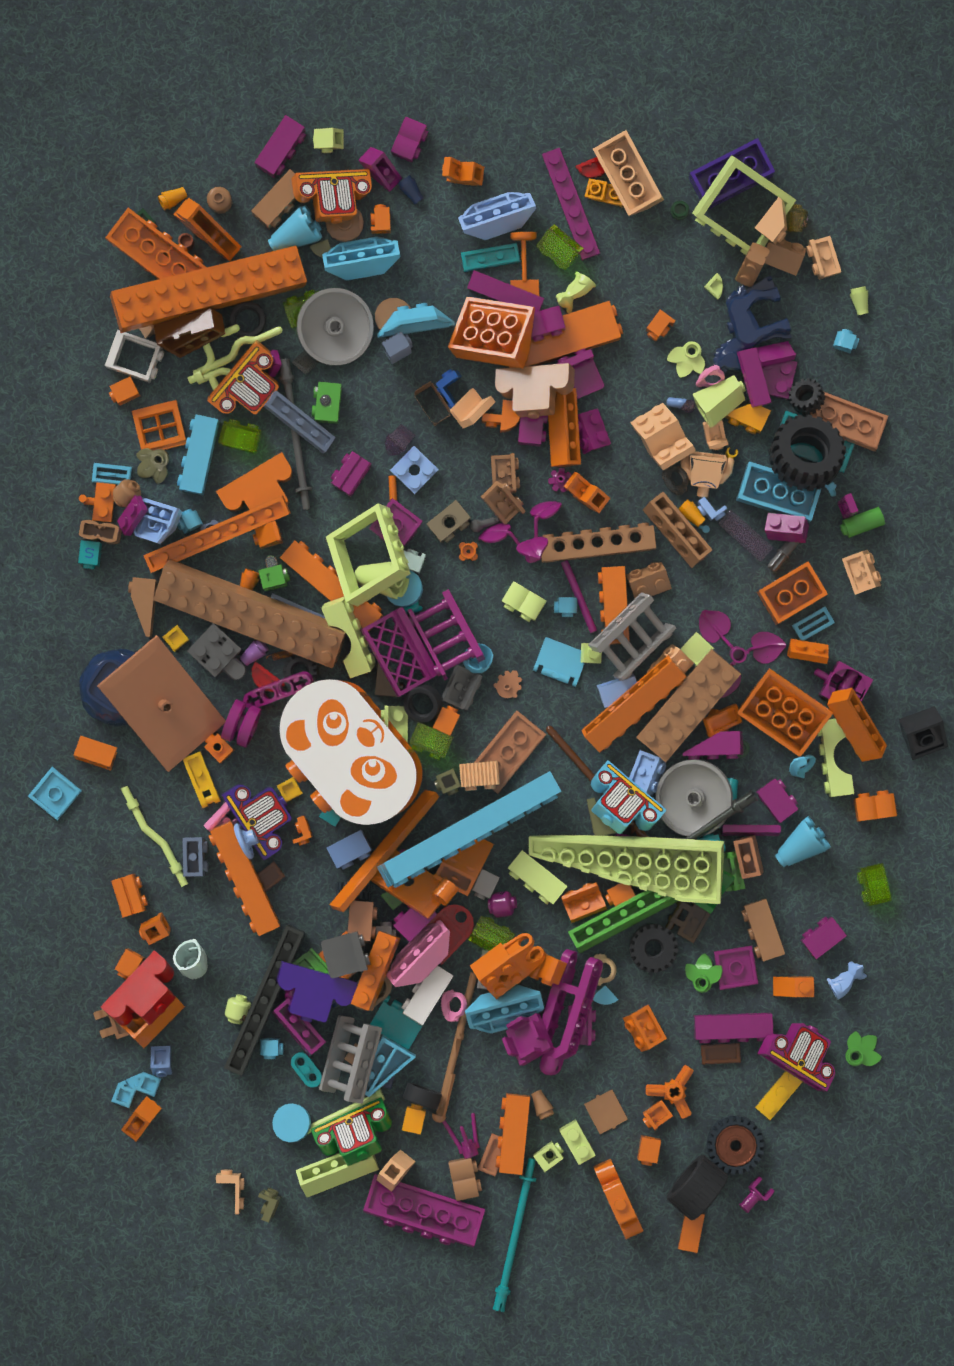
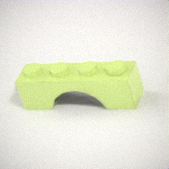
M344 597L325 603L321 609L328 626L342 629L351 641V651L343 660L349 677L353 678L371 672L375 666V658L367 648L368 642L360 631V621L353 614V605L346 603Z
M829 719L817 734V736H821L822 744H819L820 756H824V763H821L823 775L826 774L827 782H824L825 793H829V797L854 794L852 775L841 771L834 761V749L837 743L846 736L838 725L837 720Z

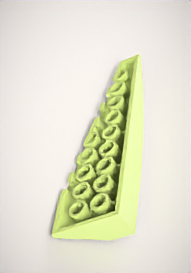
M529 836V856L549 862H557L569 868H577L585 873L597 874L599 877L628 886L633 885L641 890L653 891L658 893V895L669 896L681 902L721 903L724 841L634 836Z

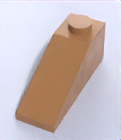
M133 577L132 582H129L128 593H131V598L145 636L152 638L156 603L153 599L158 581L156 579Z

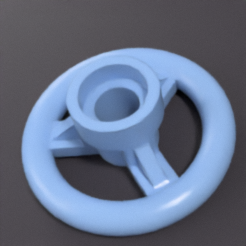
M236 823L234 825V832L245 856L248 859H253L252 845L259 843L253 829L246 832L240 824Z

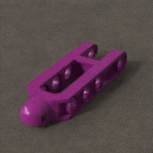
M566 949L560 960L567 963L559 985L552 984L542 1016L543 1023L552 1042L555 1029H558L557 1023L561 1010L564 1009L563 1004L567 992L576 995L560 1046L554 1047V1049L543 1054L540 1060L539 1067L541 1072L550 1076L559 1073L563 1061L577 1053L603 969V962L601 960L590 957L585 964L579 986L572 985L578 953L570 949Z

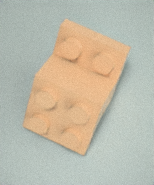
M663 403L630 422L633 429L641 437L647 452L662 470L667 469L696 451L693 444L686 438L678 419Z

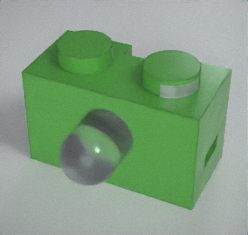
M318 382V387H314V398H317L316 406H312V417H315L316 422L338 424L342 392L341 384Z
M268 556L265 560L267 568L258 570L263 589L267 592L287 587V582L290 581L288 570L284 569L282 565H278L275 556Z

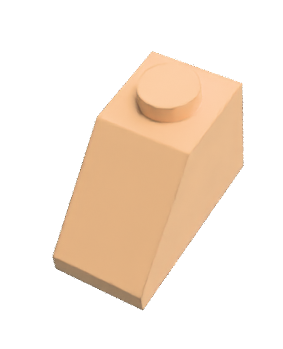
M779 197L755 227L757 231L774 244L781 242L787 234L785 232L787 230L785 203Z

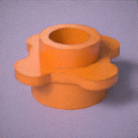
M461 542L459 544L461 550L459 559L461 561L466 559L477 560V543Z

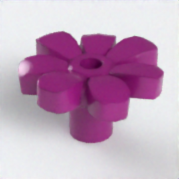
M559 468L558 473L553 470L551 472L553 478L548 479L549 484H554L552 490L557 491L560 488L561 492L567 491L563 486L572 476L571 473H565L564 468Z

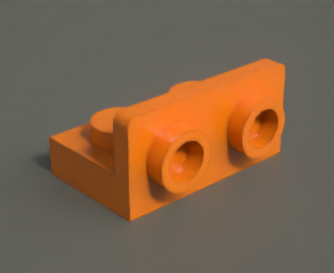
M649 1005L623 1018L626 1029L632 1034L634 1044L641 1052L649 1050L667 1039Z

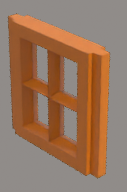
M177 400L132 411L141 450L144 448H149L153 451L156 449L167 450L186 445L187 440ZM173 412L175 422L161 425L159 415ZM155 416L157 426L143 430L141 419ZM176 426L178 436L164 439L162 429ZM158 430L161 440L147 443L144 433Z

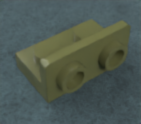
M263 1189L258 1196L267 1200L260 1213L263 1214L261 1220L268 1223L273 1219L282 1197L278 1195L279 1192L275 1189Z

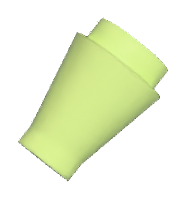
M866 287L850 289L851 294L849 295L857 315L869 313L868 291H866Z

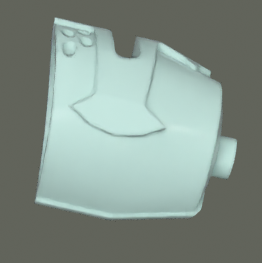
M196 939L183 942L175 950L173 956L174 963L182 975L193 980L202 977L206 973L208 968L207 955Z

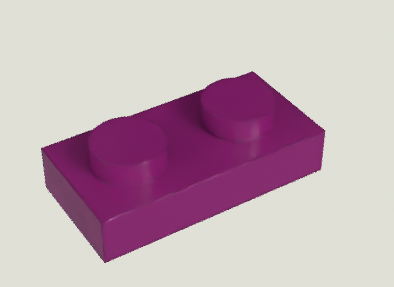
M134 495L117 520L123 534L126 536H131L148 511L141 496Z

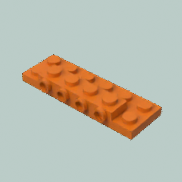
M129 207L105 237L107 241L157 279L207 268L203 265L204 261L196 255L194 257L190 255L184 245L174 243L172 241L173 238L168 233H161L156 229L157 225L150 220H144Z

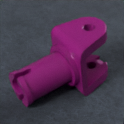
M760 1176L748 1186L750 1194L739 1204L746 1213H749L758 1201H767L774 1193L772 1188L764 1195L755 1189L762 1180Z

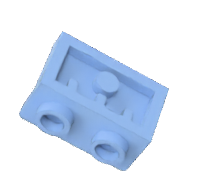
M640 750L629 778L646 793L653 796L657 790L660 776L665 772L666 762L658 756Z

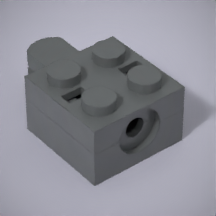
M214 623L187 650L215 678H218L223 671L234 680H239L246 674L244 664L236 658L243 650Z

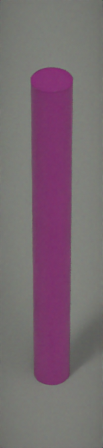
M568 560L561 562L589 632L597 631Z

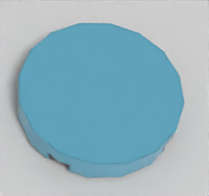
M410 570L411 574L406 576L409 579V584L404 596L398 597V599L387 597L395 606L407 607L413 605L422 596V581L412 570Z
M285 1104L274 1114L272 1121L273 1130L276 1136L283 1141L290 1143L299 1142L307 1136L311 1128V1117L308 1111L301 1105Z

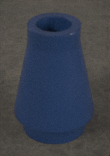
M411 175L398 183L399 189L414 205L423 199L416 180Z

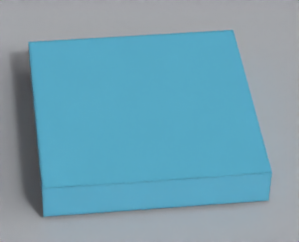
M51 767L28 797L58 821L82 790L54 767Z

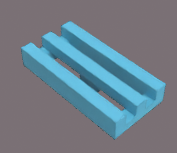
M94 463L92 482L118 485L121 481L99 479L96 476L118 477L131 480L132 467ZM97 468L127 471V474L97 471Z
M825 606L793 624L792 627L800 640L804 641L835 622ZM822 612L825 613V616L799 630V625ZM828 618V623L805 636L802 635L804 631Z

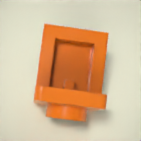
M661 1099L643 1112L645 1118L642 1120L648 1128L653 1127L656 1130L658 1126L673 1115Z

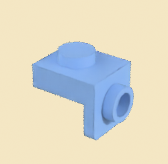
M705 496L697 502L699 505L697 508L702 516L706 515L710 521L713 519L718 521L726 515L724 513L727 509L726 506L715 511Z

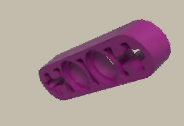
M306 671L299 672L249 691L245 694L243 702H246L247 708L251 706L261 707L296 694L305 686L313 683V677ZM302 678L307 679V682L305 684L300 683L296 686L295 682H298ZM282 683H289L291 691L285 692L282 689ZM266 689L273 690V698H268L265 695ZM259 695L261 697L257 699L255 702L249 701L250 697L255 698Z

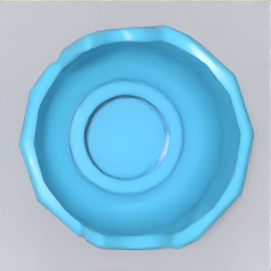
M478 643L485 660L478 662L476 657L473 659L471 657L463 661L465 668L471 673H483L492 664L494 655L492 650L485 644Z

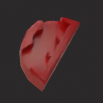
M597 157L575 166L580 174L588 178H597L605 174Z
M255 661L252 667V678L258 687L280 680ZM269 688L265 690L268 692H273V690Z

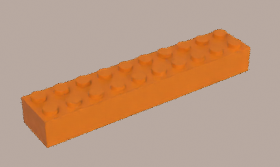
M292 246L111 291L110 299L120 333H124L208 308L216 310L305 287L307 280L297 246Z

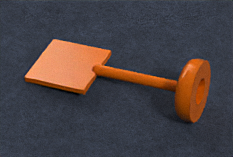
M537 232L510 233L511 240L521 241L522 280H510V285L539 296V279L527 280L526 241L535 240Z

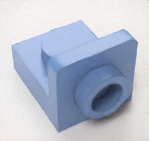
M170 1046L151 1047V1071L153 1075L166 1077L172 1074Z

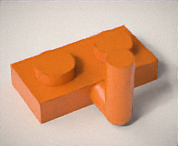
M96 482L95 498L86 497L85 495L79 496V501L83 504L94 505L93 521L112 523L114 509L113 490L116 484Z

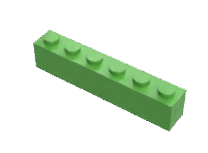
M647 890L568 931L580 954L678 902V900Z

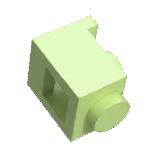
M551 1141L534 1153L533 1157L544 1172H546L563 1159L562 1153L564 1151L558 1142L554 1144ZM548 1151L553 1152L552 1158L546 1156Z

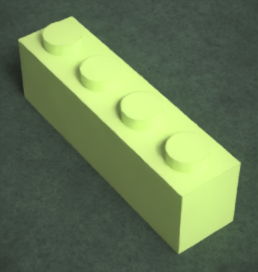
M339 1153L296 1170L303 1192L306 1197H310L377 1171L379 1167L375 1155L347 1166Z

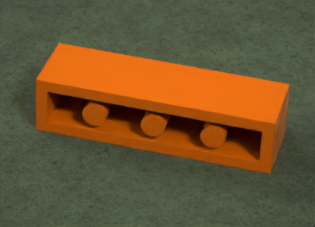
M573 388L572 392L567 395H561L556 392L554 415H548L551 467L581 465L576 388Z
M625 566L602 567L601 572H598V584H602V591H599V602L603 603L604 610H600L601 622H604L605 628L627 607ZM628 626V627L624 630V633H623V634H624V636L628 639V641L630 642V640H629V626ZM615 639L610 645L621 643L618 639Z
M848 688L832 692L827 703L828 708L833 712L838 725L842 728L847 740L850 741L860 760L864 762L882 758L887 745L854 689Z
M378 931L369 955L371 964L368 965V970L363 971L351 1001L352 1005L367 1011H373L401 938L384 931Z
M506 1093V1098L502 1097L501 1109H505L504 1117H500L499 1129H503L502 1136H498L497 1148H501L500 1156H496L495 1167L499 1168V1173L522 1175L530 1103L529 1095Z

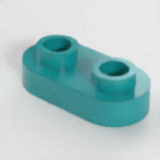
M296 1053L291 1059L292 1068L308 1087L318 1086L322 1079L321 1071L306 1053ZM299 1058L304 1059V1065H299L297 1060ZM312 1073L316 1075V1080L314 1081L309 1078V1075Z

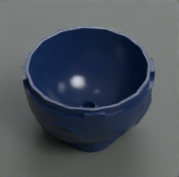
M127 649L109 650L93 657L80 677L79 687L82 705L91 717L112 726L128 725L97 685L134 655L135 652Z

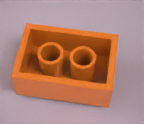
M809 561L757 592L776 625L828 595Z

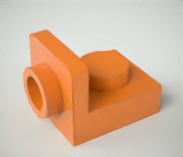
M306 815L298 817V822L295 823L298 833L303 834L302 837L293 840V843H298L299 846L309 843V838L313 837Z

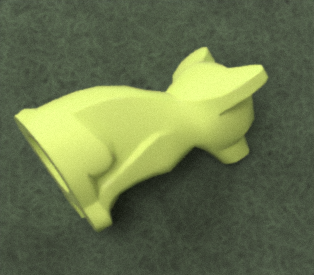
M579 272L575 273L576 277L568 285L566 292L556 295L558 304L566 308L568 314L573 309L574 299L586 295L593 287H596V284L590 278Z

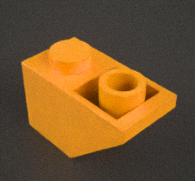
M751 404L731 411L725 418L729 419L728 423L738 427L740 424L746 427L745 431L755 435L756 432L761 433L771 410L762 406L752 408Z

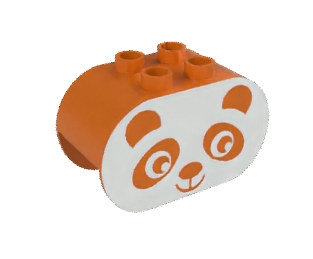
M321 680L299 690L285 706L280 721V737L285 752L292 759L285 766L299 783L309 780L317 789L310 797L322 812H330L333 809L336 814L345 820L356 824L369 825L381 823L397 816L413 802L422 783L423 774L420 759L393 724L388 720L387 727L384 720H381V710L361 687L348 681Z

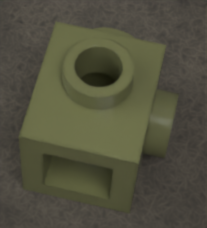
M454 769L436 776L437 780L434 783L438 792L442 791L443 794L447 793L448 796L459 792L458 788L461 785Z

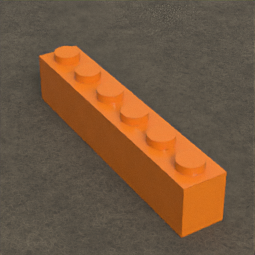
M294 540L280 559L328 600L333 601L344 597L336 570L332 566L327 568L322 564L324 560L316 553L314 555L307 551L309 547L302 541L298 543ZM366 601L358 607L353 605V614L360 621L362 628L383 616L380 613L382 609L375 603L371 605Z
M667 655L581 731L584 737L599 753L607 749L613 740L621 737L626 732L628 727L636 724L644 713L651 711L659 700L665 699L674 687L680 686L686 678L685 673Z
M231 820L211 829L209 839L213 846L217 845L219 850L217 856L221 864L225 863L227 867L225 873L229 881L233 880L236 886L233 888L237 898L241 897L243 901L241 907L245 916H250L252 922L249 924L253 933L257 932L258 936H261L280 927L279 920L251 860L245 856L238 843L233 821Z

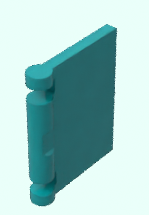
M388 995L370 1025L381 1027L382 1035L409 1050L422 1026L402 1014L404 1009L401 1008L403 1006L401 1002L394 999L392 1005H388L387 1002L390 999Z

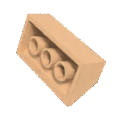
M627 130L593 148L628 216L645 211L664 200Z

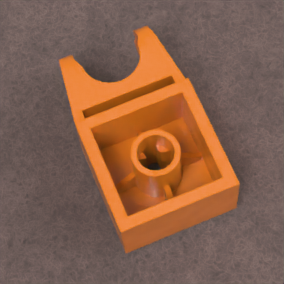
M522 933L504 945L502 943L498 944L471 964L470 967L482 985L497 999L534 971L544 961L546 953L539 946L533 947L534 939L530 934ZM524 939H529V942L522 947L521 942ZM536 952H540V956L533 960L532 956Z

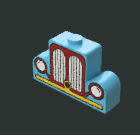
M608 760L591 780L592 789L597 793H603L602 797L593 806L592 812L605 825L610 826L618 834H621L633 820H635L636 826L639 829L648 831L666 812V809Z

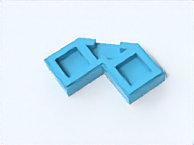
M142 1072L118 1083L111 1102L130 1108L136 1090L155 1097L162 1078Z

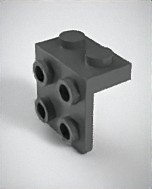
M358 931L321 942L331 978L368 970V965L371 964L368 953L364 954L362 947L365 946L363 934L359 935Z

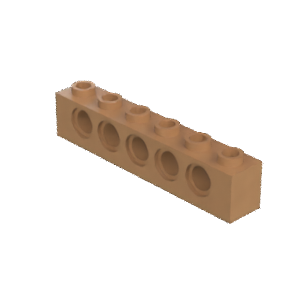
M640 523L635 528H630V525L618 526V530H611V527L600 528V532L593 533L592 530L580 531L581 534L573 535V532H564L559 537H554V534L542 535V537L548 539V546L542 553L541 562L548 563L655 550L654 525L649 526V523ZM637 533L640 536V541L633 543L630 540L631 534ZM614 535L619 536L621 544H612L611 537ZM600 538L603 544L601 547H594L592 540ZM581 540L584 547L577 550L573 547V542ZM555 543H563L565 549L562 552H557L554 549Z

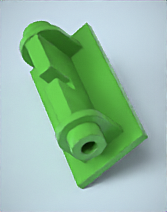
M736 851L724 853L723 870L735 877L726 892L745 889Z

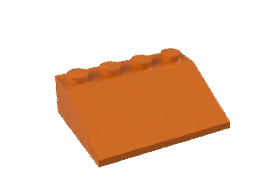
M466 297L448 348L456 358L523 369L530 351L535 308Z
M769 668L741 704L737 714L801 757L832 716L833 712Z

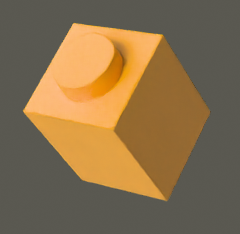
M412 1103L411 1106H407L402 1127L403 1131L421 1134L426 1113L422 1105Z

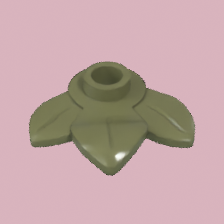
M144 448L136 454L137 458L142 461L137 468L138 476L142 478L152 476L157 484L162 483L168 474L166 467L169 463L168 453L162 449L153 451L149 448ZM157 456H160V457H161V459H162L161 462H158V461H157V459H156Z

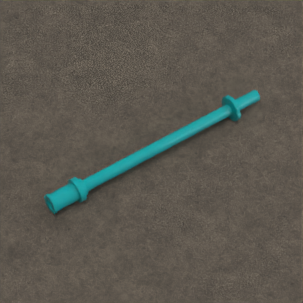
M528 1158L525 1175L519 1176L523 1180L501 1283L495 1288L496 1297L492 1309L505 1312L507 1296L511 1292L508 1283L531 1182H536V1178L532 1177L536 1162L534 1158Z

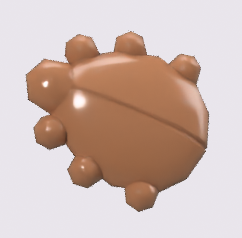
M512 670L511 673L505 671L504 676H498L499 681L494 684V687L501 697L516 698V693L522 688L519 685L522 679L518 677L517 671Z

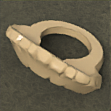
M605 954L594 955L593 958L599 959L611 967L609 977H600L598 986H601L603 983H608L614 979L616 965Z

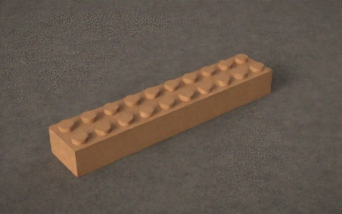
M171 559L163 567L153 599L154 601L333 668L336 664L346 637V632L338 627L328 626L326 619Z

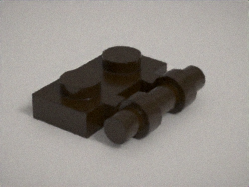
M678 901L673 914H670L667 918L668 922L665 927L672 931L675 924L680 926L677 934L694 943L710 913L695 903L693 906L687 904L688 902ZM685 909L688 911V914L684 921H681L679 917Z

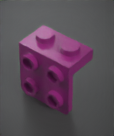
M585 348L575 352L576 356L571 358L565 356L557 360V364L569 363L575 369L574 388H576L577 399L604 387L602 378L593 360L594 355L591 349L586 351Z

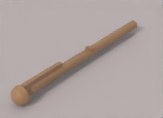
M472 972L470 973L465 993L467 1008L471 1004L477 980L475 973ZM465 1013L459 1018L441 1091L442 1097L436 1114L432 1113V1118L437 1123H441L446 1119V1112L456 1075L454 1074L461 1041L464 1038V1029L467 1021Z

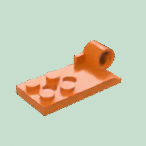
M395 850L388 860L394 858L395 856L401 853ZM427 870L412 878L414 883L411 886L402 884L396 888L393 885L387 887L379 871L370 880L427 919L431 917L440 904L447 906L458 892L457 886L450 880L441 878L437 874L433 875Z

